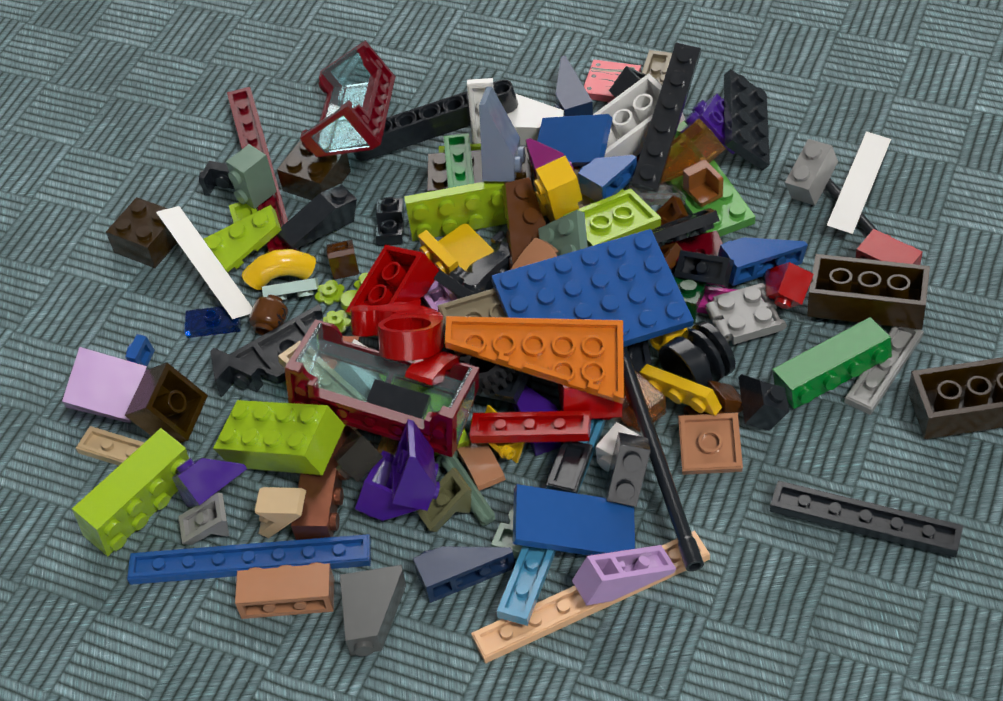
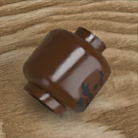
M268 295L255 301L249 317L250 325L255 333L263 336L286 322L288 308L282 303L283 300L280 297Z

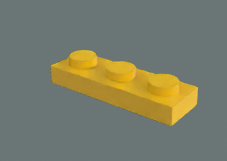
M646 364L640 371L646 382L645 387L654 395H664L677 404L684 403L699 413L706 412L714 416L722 408L711 388Z

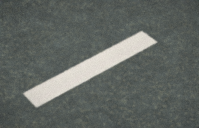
M866 131L827 226L853 234L891 139Z
M177 206L156 212L230 317L235 319L251 314L252 306L182 209Z

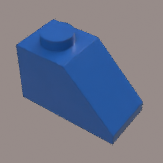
M634 155L593 159L578 172V183L581 193L596 202L617 194L632 181L637 167V157Z

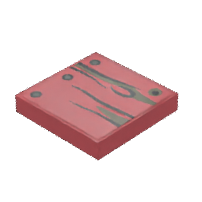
M593 60L584 88L592 100L611 102L615 97L609 89L623 69L628 66L641 72V65Z

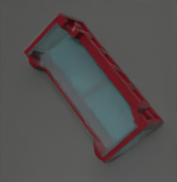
M366 40L320 72L318 84L320 89L327 94L320 121L309 130H303L300 136L304 148L311 151L316 157L373 150L381 144L396 76Z
M315 319L285 366L288 403L328 405L344 424L397 441L401 439L407 419L413 420L434 452L453 457L479 388V368L467 363H456L451 367L450 372H445L443 382L435 385L425 384L405 377L407 369L414 361H398L383 358L377 350L344 341L342 333L336 325ZM374 380H381L430 395L431 401L424 419L366 402Z

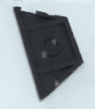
M319 304L229 355L258 367L261 377L280 384L286 380L285 368L279 363L278 356L298 341H302L315 319L323 321L321 306ZM311 337L306 343V346L310 350H312ZM318 353L317 356L322 359L323 354Z

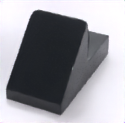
M680 250L674 277L706 284L705 286L709 287L715 285L727 288L734 260Z
M214 347L210 351L214 379L221 397L225 395L234 383L240 388H248L255 392H258L263 386L258 367Z

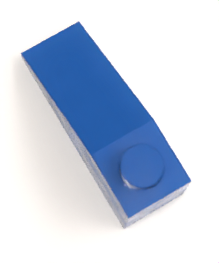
M743 237L721 244L718 256L734 260L729 279L730 284L734 286L765 276L767 269L788 262L795 265L802 264L808 244L805 241Z

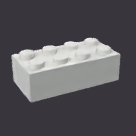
M649 73L593 114H609L613 118L605 157L637 156L641 153L662 87ZM683 113L679 124L685 120Z

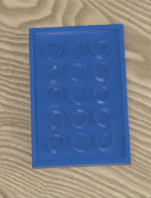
M651 229L492 275V284L506 318L623 320V347L693 326V317Z

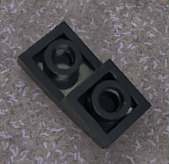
M387 197L377 200V245L403 243V198Z

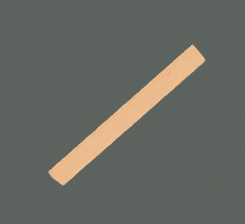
M695 530L692 531L703 562L710 560V553ZM675 539L662 545L676 567V571L610 602L586 605L577 588L572 586L536 603L528 626L500 619L472 632V639L485 664L686 571L678 548V540Z

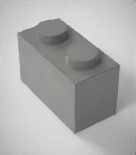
M811 139L807 140L785 181L792 199L816 205L838 164L832 145Z

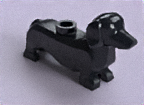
M502 230L491 238V242L494 244L499 243L494 252L469 265L467 271L459 266L452 271L465 280L462 285L470 289L473 285L482 292L490 290L494 287L492 275L510 270L509 244H507V236Z

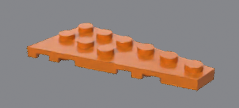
M446 316L445 348L621 404L624 402L623 320Z

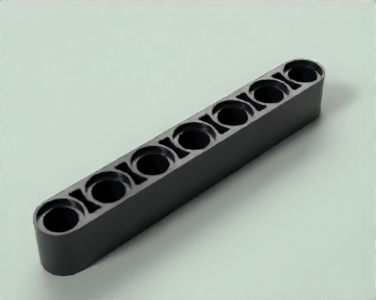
M503 79L493 82L494 91L506 113L514 111L518 107V100L511 81ZM468 91L387 117L381 144L373 150L353 152L356 159L360 161L369 160L471 126ZM355 129L348 133L347 139L352 149L369 147Z

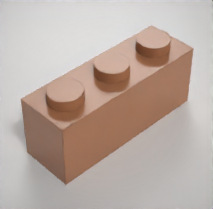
M315 562L303 566L282 565L278 568L266 569L254 567L248 570L237 571L235 605L241 619L334 612L335 579L330 563Z

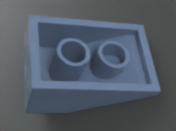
M486 87L479 104L482 181H515L517 172H521L522 162L525 160V147L520 146V136L494 89Z

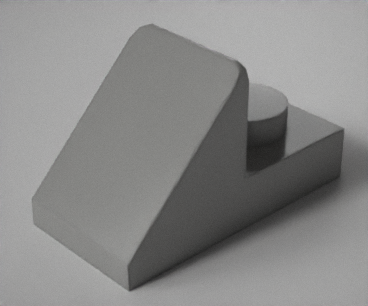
M216 493L201 505L195 506L178 516L182 544L193 545L210 534L230 536L222 493Z

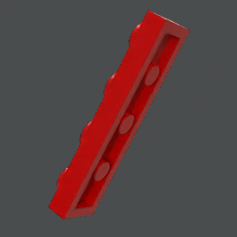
M590 410L473 413L469 436L471 443L589 441L591 413Z

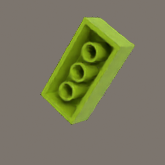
M237 400L213 449L225 461L244 464L247 469L323 475L345 424L328 405Z
M160 428L72 508L83 536L107 557L113 551L121 549L126 543L127 538L136 530L142 529L147 524L149 518L157 510L166 507L171 497L178 492L172 477L179 473L176 468L189 459L186 448Z

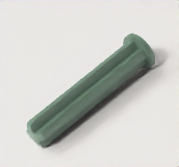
M455 451L453 457L439 454L436 458L438 466L443 467L446 473L452 468H456L471 488V511L482 526H487L489 523L494 522L495 513L457 459V451Z

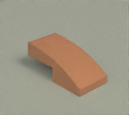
M469 438V445L456 449L459 458L467 469L468 475L479 491L506 480L498 461L487 443H471Z

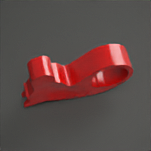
M415 299L410 302L396 301L386 305H358L350 309L352 335L360 337L378 336L379 354L383 358L398 361L420 360L436 355L444 346L443 315L435 309L422 306L421 299Z

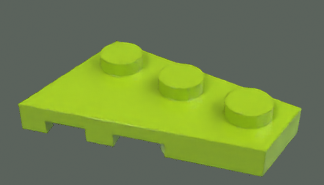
M269 205L203 240L228 273L234 267L238 269L244 263L242 260L248 254L262 248L281 231L275 209Z

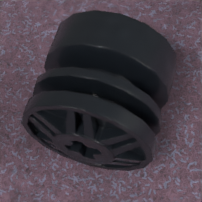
M705 321L696 323L691 329H687L682 334V337H675L659 349V360L664 371L708 387L709 381L719 382L724 376H728L734 371L736 365L735 357L728 341L718 329Z

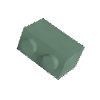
M248 144L226 161L229 170L228 176L235 189L234 195L240 203H246L255 209L277 192L266 154L252 145Z

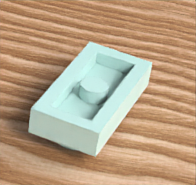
M318 277L263 286V297L275 295L284 300L287 299L286 294L297 292L298 297L314 295L313 290L319 288Z

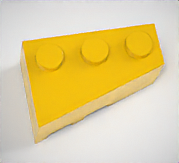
M566 156L536 169L537 179L534 180V185L537 191H535L542 215L547 216L550 223L567 213L579 209L578 202L583 199L577 176Z

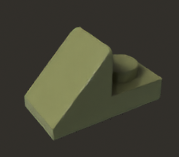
M452 468L440 481L438 497L436 500L432 499L428 511L419 509L417 513L429 531L438 532L455 512L470 513L472 490L456 468Z

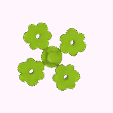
M362 273L359 276V280L354 282V287L357 290L344 292V286L338 284L335 280H329L324 285H319L317 289L318 292L315 294L317 302H324L326 305L340 302L343 310L337 312L329 311L327 316L323 317V321L336 325L342 334L346 332V327L351 325V320L345 311L368 273Z

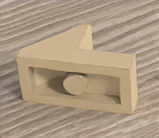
M260 488L255 506V513L260 515L259 521H261L259 534L270 538L301 517L306 490L302 488Z

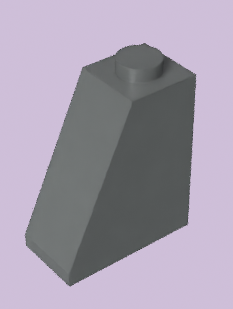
M402 565L340 575L345 641L350 656H368L373 652L382 651L406 588Z

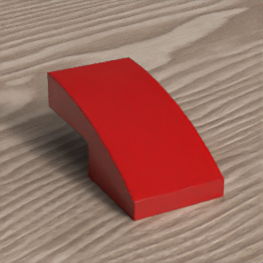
M440 351L432 357L415 360L407 369L405 377L429 385L441 383L444 381L445 372L450 370L454 364L459 363L460 356Z

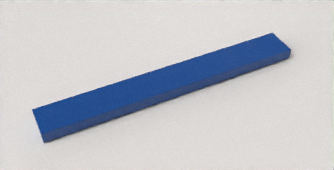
M370 534L130 553L127 580L130 585L235 577L237 576V571L248 570L254 567L266 569L278 568L282 565L303 566L315 562L330 563L331 569L371 566Z

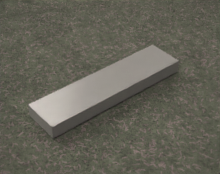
M893 326L888 334L891 337L892 357L884 363L863 372L846 395L844 403L871 415L922 339L924 331Z

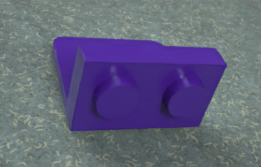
M715 94L707 102L701 100L693 107V112L684 120L686 125L681 133L688 140L706 126L731 154H735L734 151L725 146L724 99Z

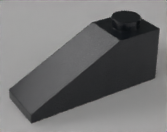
M342 184L323 191L286 222L276 236L289 249L294 250L346 226L355 220L357 198Z

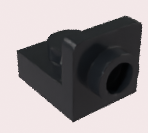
M208 161L206 167L199 175V184L204 195L210 196L215 186L234 189L233 183L228 176L227 164Z

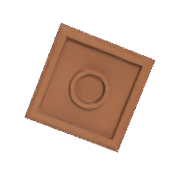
M720 413L716 416L711 414L678 416L682 475L743 471L738 413Z

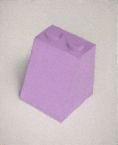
M79 347L62 402L65 407L131 423V420L125 416V413L147 370V366Z

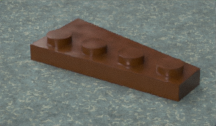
M530 177L506 182L502 186L505 219L508 226L506 234L507 244H509L510 270L532 240L539 238L538 229L546 225Z

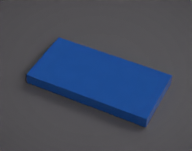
M517 484L514 488L513 544L589 556L635 549L634 506L610 502L602 497Z

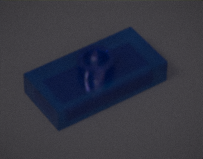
M223 306L186 311L185 334L187 338L241 332V317L232 319Z

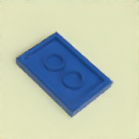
M609 114L542 118L537 141L562 152L567 160L571 161L573 167L585 166L595 158L605 157L613 118Z

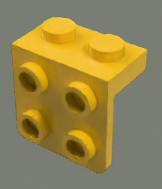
M468 224L460 225L439 241L427 230L418 235L421 243L420 252H423L439 270L447 275L458 266L467 271V268L473 262L494 252V249Z

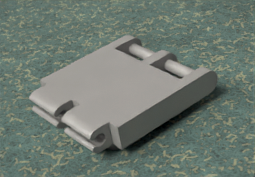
M764 283L714 296L713 301L706 304V311L712 323L716 325L715 328L721 332L727 341H732L733 344L776 333L787 327L786 322L778 316L776 312L777 306L774 304V301H770L769 297L766 296V286Z

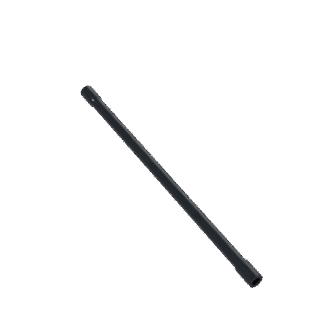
M627 346L623 347L624 385L641 435L648 438L651 449L649 458L678 540V548L684 566L689 572L697 571L704 566V562L697 542L690 530Z

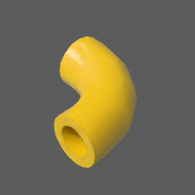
M293 249L274 250L259 256L242 272V278L250 287L256 290H262L263 286H266L272 279L280 276L290 275L305 280L313 273L316 258L308 253Z

